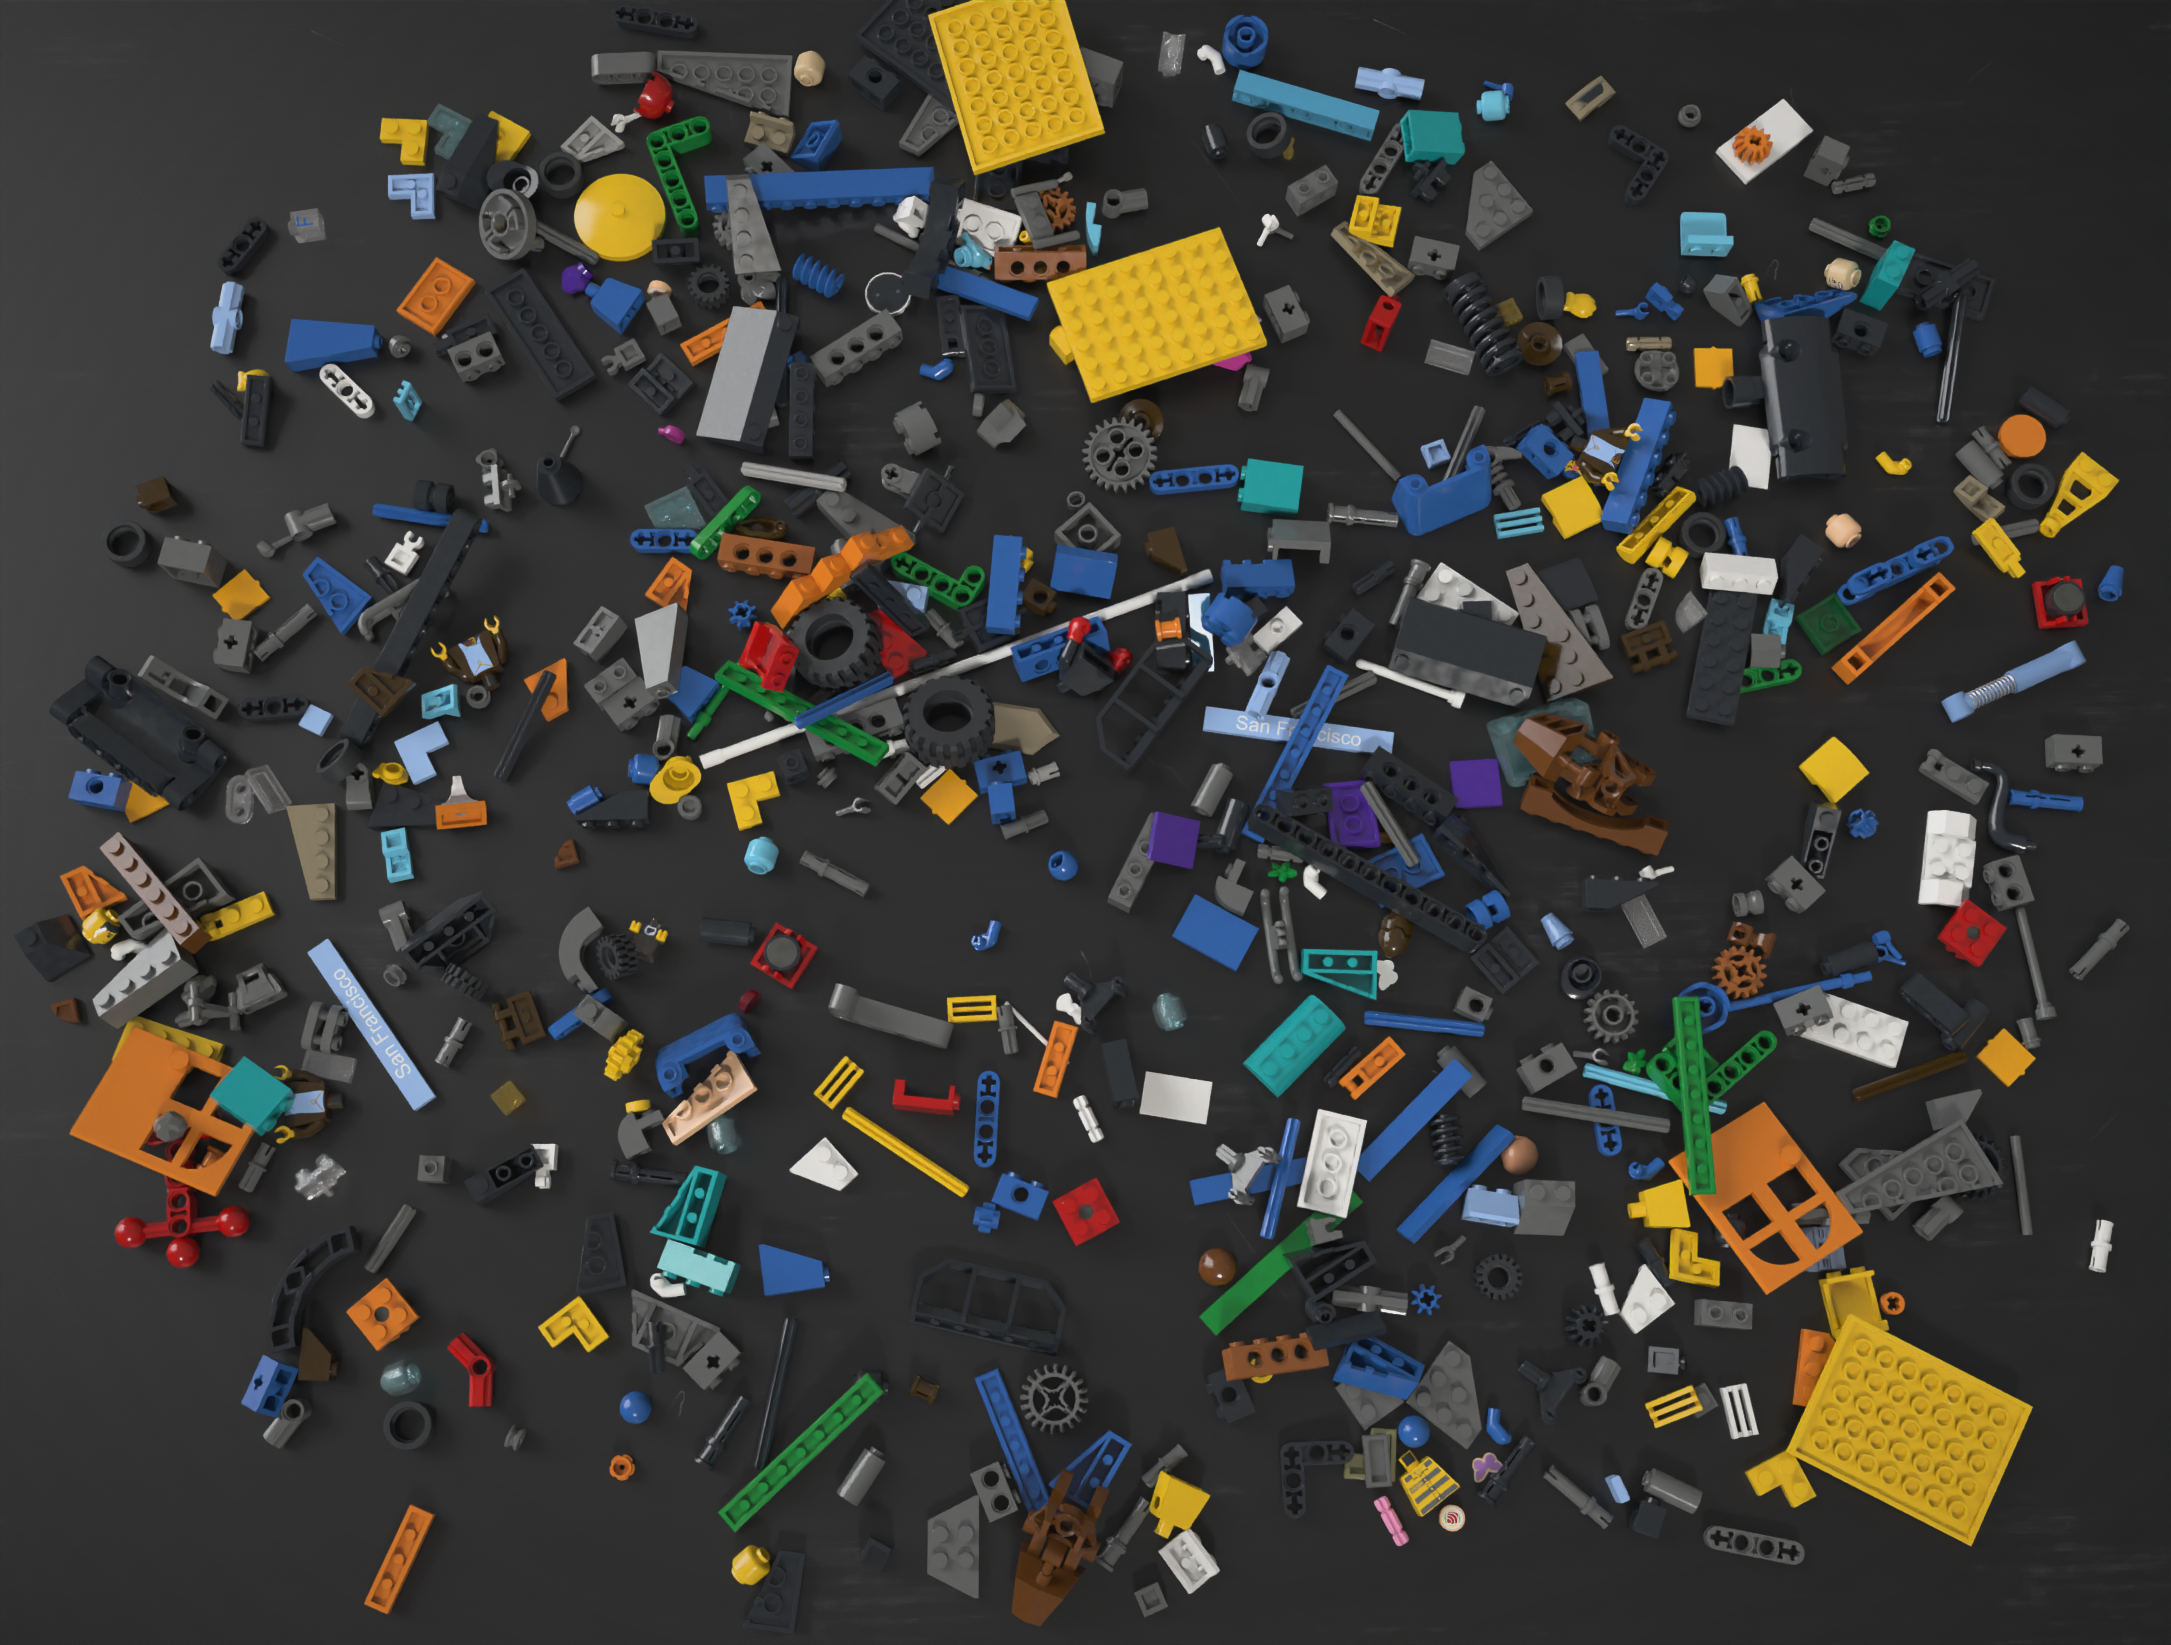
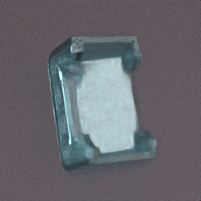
M1574 697L1564 698L1505 716L1486 724L1507 784L1513 787L1523 786L1530 779L1529 774L1538 772L1513 743L1519 728L1526 718L1547 713L1588 723L1589 726L1586 733L1596 739L1587 703ZM1577 747L1570 755L1574 759L1573 761L1579 763L1580 766L1592 764L1593 760L1598 759L1580 747Z

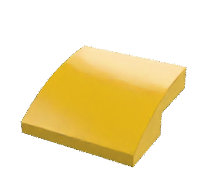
M1357 195L1349 232L1368 242L1393 247L1400 220L1401 207L1379 204V198Z
M1583 476L1542 495L1541 501L1553 516V524L1564 539L1601 522L1602 508Z
M1831 737L1799 766L1811 784L1818 785L1831 803H1836L1869 774L1856 756L1835 737Z

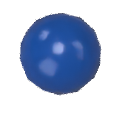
M1061 850L1050 857L1049 871L1055 879L1066 881L1076 875L1078 860L1073 853Z
M630 1392L621 1400L620 1414L628 1423H642L651 1414V1400L643 1392Z
M1407 1416L1398 1426L1399 1438L1404 1445L1410 1448L1421 1447L1429 1439V1425L1420 1416Z

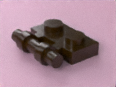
M1664 620L1623 634L1618 638L1627 659L1633 657L1638 659V663L1631 665V670L1634 674L1640 671L1643 673L1650 671L1651 667L1660 664L1662 666L1667 665L1671 660L1678 658L1676 650L1669 652L1666 650L1665 646L1673 641ZM1656 650L1657 656L1648 659L1646 653Z
M530 990L506 998L509 1008L505 1010L502 1009L501 1003L491 1005L494 1013L492 1015L493 1021L498 1024L501 1033L499 1037L501 1043L505 1044L507 1051L517 1048L514 1039L520 1037L522 1044L526 1045L547 1036ZM513 1017L516 1026L513 1030H510L507 1019Z

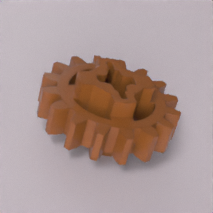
M1060 187L1056 191L1049 189L1047 192H1039V198L1054 231L1053 235H1055V231L1063 234V227L1070 229L1071 222L1075 221L1076 206H1073L1074 199H1068L1067 191L1061 194ZM1066 211V215L1063 219H1061V216L1064 215V212Z
M1735 946L1729 948V952L1727 950L1722 951V957H1717L1714 960L1719 965L1712 967V971L1717 972V975L1712 977V979L1719 980L1720 983L1717 986L1720 988L1724 987L1726 995L1732 992L1733 999L1739 998L1740 994L1743 999L1749 997V993L1752 995L1758 992L1757 988L1764 986L1760 979L1767 977L1766 974L1761 973V970L1766 967V965L1759 964L1762 957L1758 956L1755 958L1753 956V949L1745 952V946H1741L1738 951ZM1733 957L1741 958L1738 962L1729 959ZM1738 968L1741 970V971H1740V974H1741L1742 976H1740V977L1737 975V974H1738V970H1736V969H1738ZM1740 983H1743L1744 985H1749L1745 988L1737 987Z

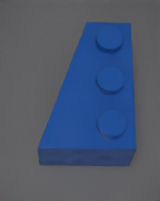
M1291 559L1263 560V563L1251 564V560H1243V564H1231L1230 560H1223L1220 580L1222 593H1225L1224 598L1230 599L1233 596L1243 602L1244 599H1251L1256 596L1260 600H1264L1268 596L1284 598L1294 592L1295 581Z
M1372 1337L1347 1343L1333 1381L1407 1400L1418 1385L1425 1365L1381 1340Z

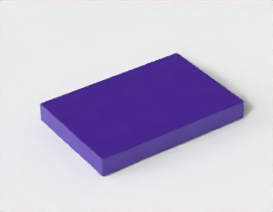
M1364 780L1325 783L1322 785L1332 787L1333 811L1326 812L1330 840L1347 850L1375 848L1381 845L1376 814L1360 790V787L1366 783Z

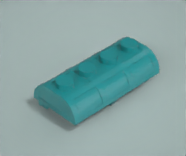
M1310 995L1243 1062V1065L1278 1098L1331 1045L1346 1027L1320 999Z

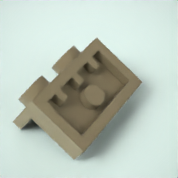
M751 111V122L744 140L745 146L757 148L764 142L775 154L788 157L796 135L794 123L786 118L778 119L764 112L756 113Z

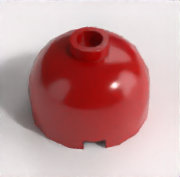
M656 71L652 73L656 77L655 80L649 79L638 100V103L641 104L640 108L635 107L633 110L635 113L648 119L659 118L664 112L669 113L675 103L671 99L673 95L672 85L664 76Z

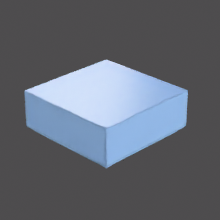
M1443 439L1421 446L1420 450L1429 469L1451 462V456Z
M310 704L299 726L322 737L334 716Z
M1611 1475L1605 1478L1617 1503H1624L1630 1500L1619 1475Z

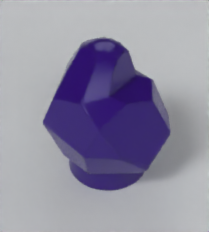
M582 261L578 265L567 267L562 272V289L568 294L584 291L588 284L591 283L594 273Z

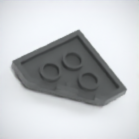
M1492 160L1474 172L1465 235L1480 251L1531 216L1533 210Z
M1856 1148L1838 1166L1854 1182L1903 1153V1151ZM1912 1202L1880 1208L1879 1210L1889 1221H1893Z
M1447 1341L1420 1379L1416 1388L1405 1400V1403L1463 1448L1468 1449L1482 1429L1470 1356L1452 1342Z

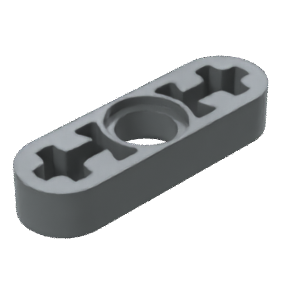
M1656 568L1645 570L1639 579L1624 621L1625 627L1630 632L1643 628L1648 623L1663 582V575ZM1650 575L1654 576L1655 582L1651 585L1649 590L1646 589V587L1649 583L1648 578ZM1646 595L1650 599V604L1647 606L1641 605L1638 602V596ZM1640 611L1642 612L1639 617V622L1641 623L1636 626L1634 625L1633 618Z

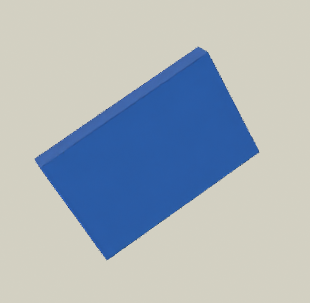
M1422 833L1408 840L1420 858V861L1414 866H1407L1396 847L1368 860L1370 863L1418 890L1445 876Z
M1195 894L1172 938L1236 972L1259 928Z

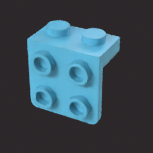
M1683 212L1681 214V255L1727 256L1734 242L1733 236H1727L1725 214Z

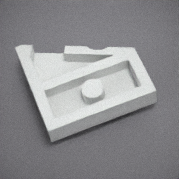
M826 1138L822 1139L790 1169L793 1174L838 1191L845 1188L859 1175Z
M1645 1264L1640 1266L1634 1284L1631 1285L1628 1297L1623 1302L1619 1315L1634 1334L1638 1333L1675 1304Z

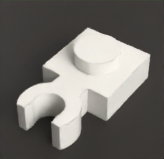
M411 531L406 533L404 545L396 543L385 560L387 566L406 576L419 558L415 551L422 548L425 542L422 537H419L417 542L412 543L411 540L414 534Z

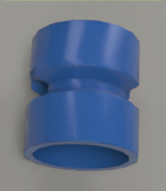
M1497 890L1484 895L1482 901L1476 899L1465 905L1467 917L1482 925L1485 930L1492 927L1493 922L1500 923L1510 917L1507 903Z

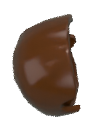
M1212 1248L1204 1252L1199 1259L1198 1271L1201 1278L1210 1285L1220 1286L1228 1284L1237 1274L1238 1262L1234 1254L1224 1248Z

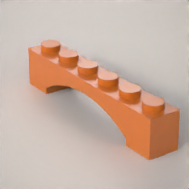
M1938 572L1839 660L1832 669L1848 685L1956 588Z

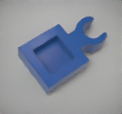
M1657 282L1650 288L1645 297L1661 312L1666 311L1674 321L1684 311L1679 304L1672 300L1673 296L1670 294V291Z

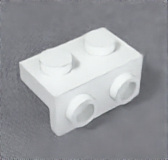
M1190 1528L1179 1533L1158 1551L1189 1594L1193 1593L1211 1576L1216 1575L1220 1571L1215 1558L1205 1550L1199 1536L1192 1532Z

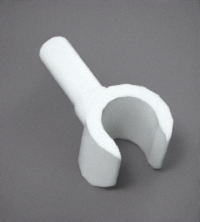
M637 113L628 116L615 114L611 126L617 125L615 131L621 133L624 131L626 123L642 116Z
M1266 214L1262 218L1265 228L1257 242L1258 246L1263 245L1270 231L1278 228L1279 222L1274 215L1270 217L1269 214Z
M1651 865L1640 871L1639 874L1641 877L1653 880L1657 876L1673 872L1674 867L1669 866L1654 871Z

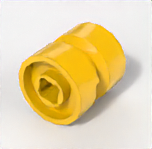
M1660 536L1647 556L1645 563L1654 568L1661 567L1662 573L1674 578L1685 562L1689 552L1679 546L1672 547L1671 541Z

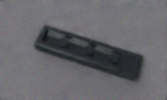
M869 562L851 571L849 578L911 638L929 629L930 622Z

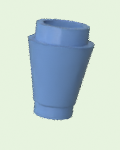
M1549 913L1541 919L1552 946H1556L1558 950L1566 947L1574 940L1573 932L1553 913Z

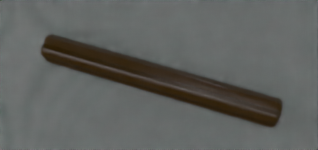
M1963 1050L1951 1053L1852 1090L1853 1096L1858 1102L1966 1063L1967 1056Z

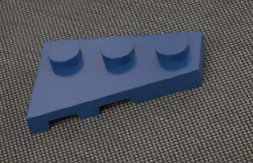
M319 557L302 574L343 636L359 619L361 613L374 601L369 594Z

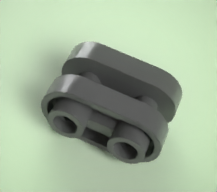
M1596 604L1586 606L1583 615L1579 609L1567 612L1591 647L1594 645L1598 651L1609 648V635L1601 612ZM1586 623H1587V626H1588V629H1589V631H1590L1591 636H1589V634H1588V631H1587V628H1586V625H1585Z
M313 1001L309 1008L302 1034V1049L314 1051L320 1045L321 1052L333 1055L335 1051H339L342 1045V1028L346 1026L349 1017L345 1007L332 1005L330 1010L327 1011L326 1003ZM324 1021H326L323 1035H321Z

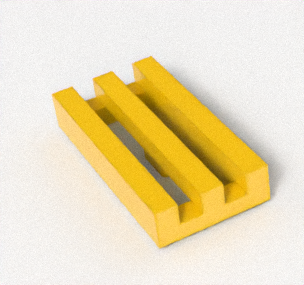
M996 995L947 998L949 1023L997 1021ZM991 1002L992 1006L953 1008L952 1004ZM992 1011V1015L953 1017V1013Z
M845 1056L813 1094L833 1110L864 1074V1071ZM846 1064H848L849 1067L846 1069V1071L840 1076V1078L834 1083V1085L829 1089V1091L823 1096L821 1093L838 1075V1073L843 1069V1067ZM853 1070H855L857 1073L851 1078V1080L840 1091V1093L835 1097V1099L832 1102H830L828 1099L843 1083V1081L849 1076V1074Z
M1693 1385L1645 1403L1655 1428L1703 1410ZM1690 1392L1691 1397L1676 1402L1657 1411H1655L1653 1408L1656 1405H1659L1661 1403H1664ZM1692 1402H1695L1696 1406H1693L1691 1408H1688L1686 1410H1683L1661 1420H1659L1657 1417L1672 1410H1675L1677 1408H1680L1682 1406H1685L1687 1404H1690Z

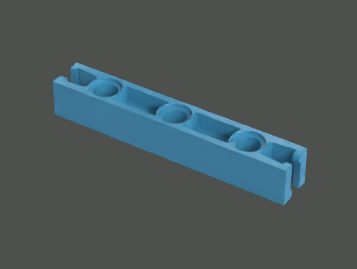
M1242 70L1239 72L1232 101L1269 112H1276L1286 117L1368 141L1372 139L1380 112L1376 109Z

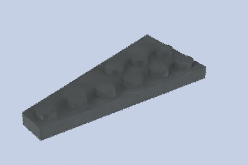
M658 50L657 73L665 78L779 118L790 119L793 72L792 55Z
M928 94L901 138L899 147L912 154L921 156L959 123L957 115Z
M1958 1119L1835 1192V1194L1849 1214H1855L2004 1183L1963 1119Z

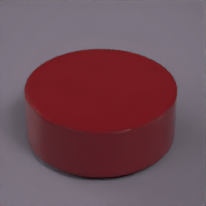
M754 989L748 990L741 997L738 1009L748 1014L757 1005L761 995Z

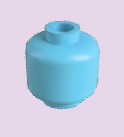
M1503 90L1484 92L1481 100H1477V113L1482 114L1485 121L1503 120L1506 114L1510 113L1509 95H1505Z
M760 837L759 839H754L748 845L744 861L751 872L765 874L774 869L779 849L770 838Z

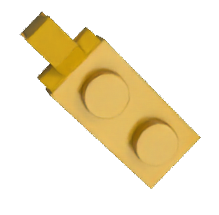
M1989 518L1972 532L1992 561L2003 573L2007 571L2013 578H2019L2025 573V570L2019 564L2021 560L2019 555L2021 553L1994 518Z

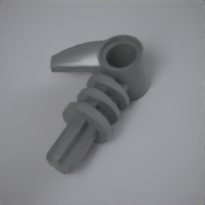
M1486 446L1492 461L1490 463L1491 487L1495 486L1492 492L1495 496H1501L1510 511L1515 510L1521 505V502L1512 489V486L1515 484L1513 479H1506L1508 473L1502 472L1504 467L1501 461L1522 458V452L1510 447Z

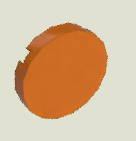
M2015 415L2001 425L1998 439L2001 443V449L2009 457L2024 460L2035 457L2043 449L2046 442V434L2042 424L2035 418L2028 415Z

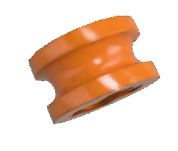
M1895 1292L1884 1293L1881 1295L1878 1303L1881 1311L1887 1315L1899 1314L1905 1307L1903 1297ZM1888 1298L1896 1300L1894 1302L1896 1309L1887 1307L1889 1305Z

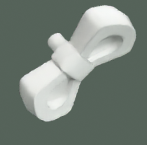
M1071 994L1061 995L1057 999L1056 1009L1067 1012L1068 1015L1073 1017L1075 1023L1080 1025L1081 1007L1073 1003Z

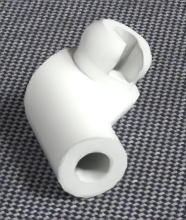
M1203 45L1197 51L1199 59L1204 61L1208 58L1212 62L1215 74L1219 75L1225 72L1226 69L1222 56L1218 51L1209 45Z
M1309 864L1303 872L1304 886L1321 900L1328 890L1318 883L1320 870Z
M133 939L121 941L114 944L111 948V957L116 961H121L127 953L139 954L147 944Z
M655 1273L651 1276L650 1285L662 1298L686 1295L685 1283L671 1284L660 1273Z

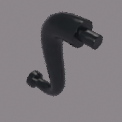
M1973 758L1971 763L1972 772L1988 771L1993 773L1997 779V787L1988 817V832L1993 842L2004 850L2023 854L2025 849L2036 850V841L2026 840L2025 835L2010 833L2005 828L2004 817L2010 786L2006 771L1998 764L1982 762L1979 758Z

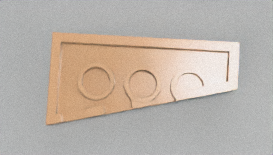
M729 1051L726 1054L727 1058L720 1065L717 1064L710 1071L712 1074L703 1083H699L693 1089L695 1092L687 1100H683L662 1123L674 1145L677 1146L758 1090L737 1053Z

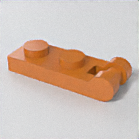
M1389 1036L1348 1072L1339 1083L1342 1087L1345 1086L1351 1092L1350 1096L1356 1100L1406 1054ZM1356 1075L1363 1081L1359 1087L1352 1080Z

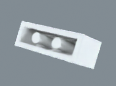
M1705 552L1699 569L1702 588L1772 595L1778 579L1775 559Z

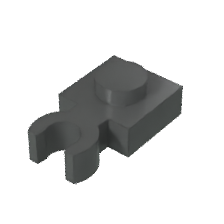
M634 338L614 348L616 355H608L601 359L604 366L609 363L613 364L611 368L607 369L610 376L616 374L622 366L627 371L646 361Z

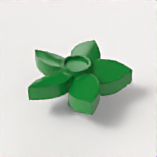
M1290 861L1284 862L1281 866L1272 862L1273 871L1268 873L1269 877L1279 876V881L1283 883L1287 878L1297 876V871L1290 868Z
M1641 1049L1636 1055L1633 1052H1628V1061L1624 1063L1622 1069L1630 1071L1633 1076H1638L1641 1070L1640 1067H1646L1648 1064L1647 1061L1642 1059L1645 1050Z

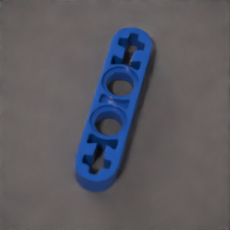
M1231 464L1157 471L1149 479V488L1156 495L1231 488L1238 482L1239 471ZM1215 472H1218V477H1219L1218 482H1215V480H1216V474H1215ZM1225 472H1229V474L1232 475L1230 481L1227 480L1226 477H1223L1225 476ZM1207 473L1211 476L1212 480L1210 483L1204 484L1199 480V476ZM1178 476H1186L1189 483L1185 486L1178 485L1176 482ZM1169 477H1172L1173 487H1169ZM1156 479H1161V482H1166L1163 483L1162 487H1158L1157 484H1153L1156 483Z
M992 1071L983 1072L978 1078L974 1161L982 1168H989L996 1160L1000 1080L998 1075ZM987 1076H992V1080L996 1081V1085L991 1086V1094L996 1093V1097L989 1095L981 1097V1092L986 1094V1085L982 1084V1080L985 1081ZM985 1100H990L995 1105L994 1111L990 1114H985L981 1111L980 1106ZM983 1125H990L993 1128L994 1132L990 1138L985 1139L980 1136L979 1130ZM978 1141L982 1143L993 1142V1147L988 1146V1154L992 1155V1159H988L987 1163H982V1159L978 1158V1154L983 1153V1145L978 1146Z

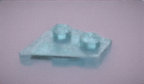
M687 486L644 505L655 529H704L706 527Z

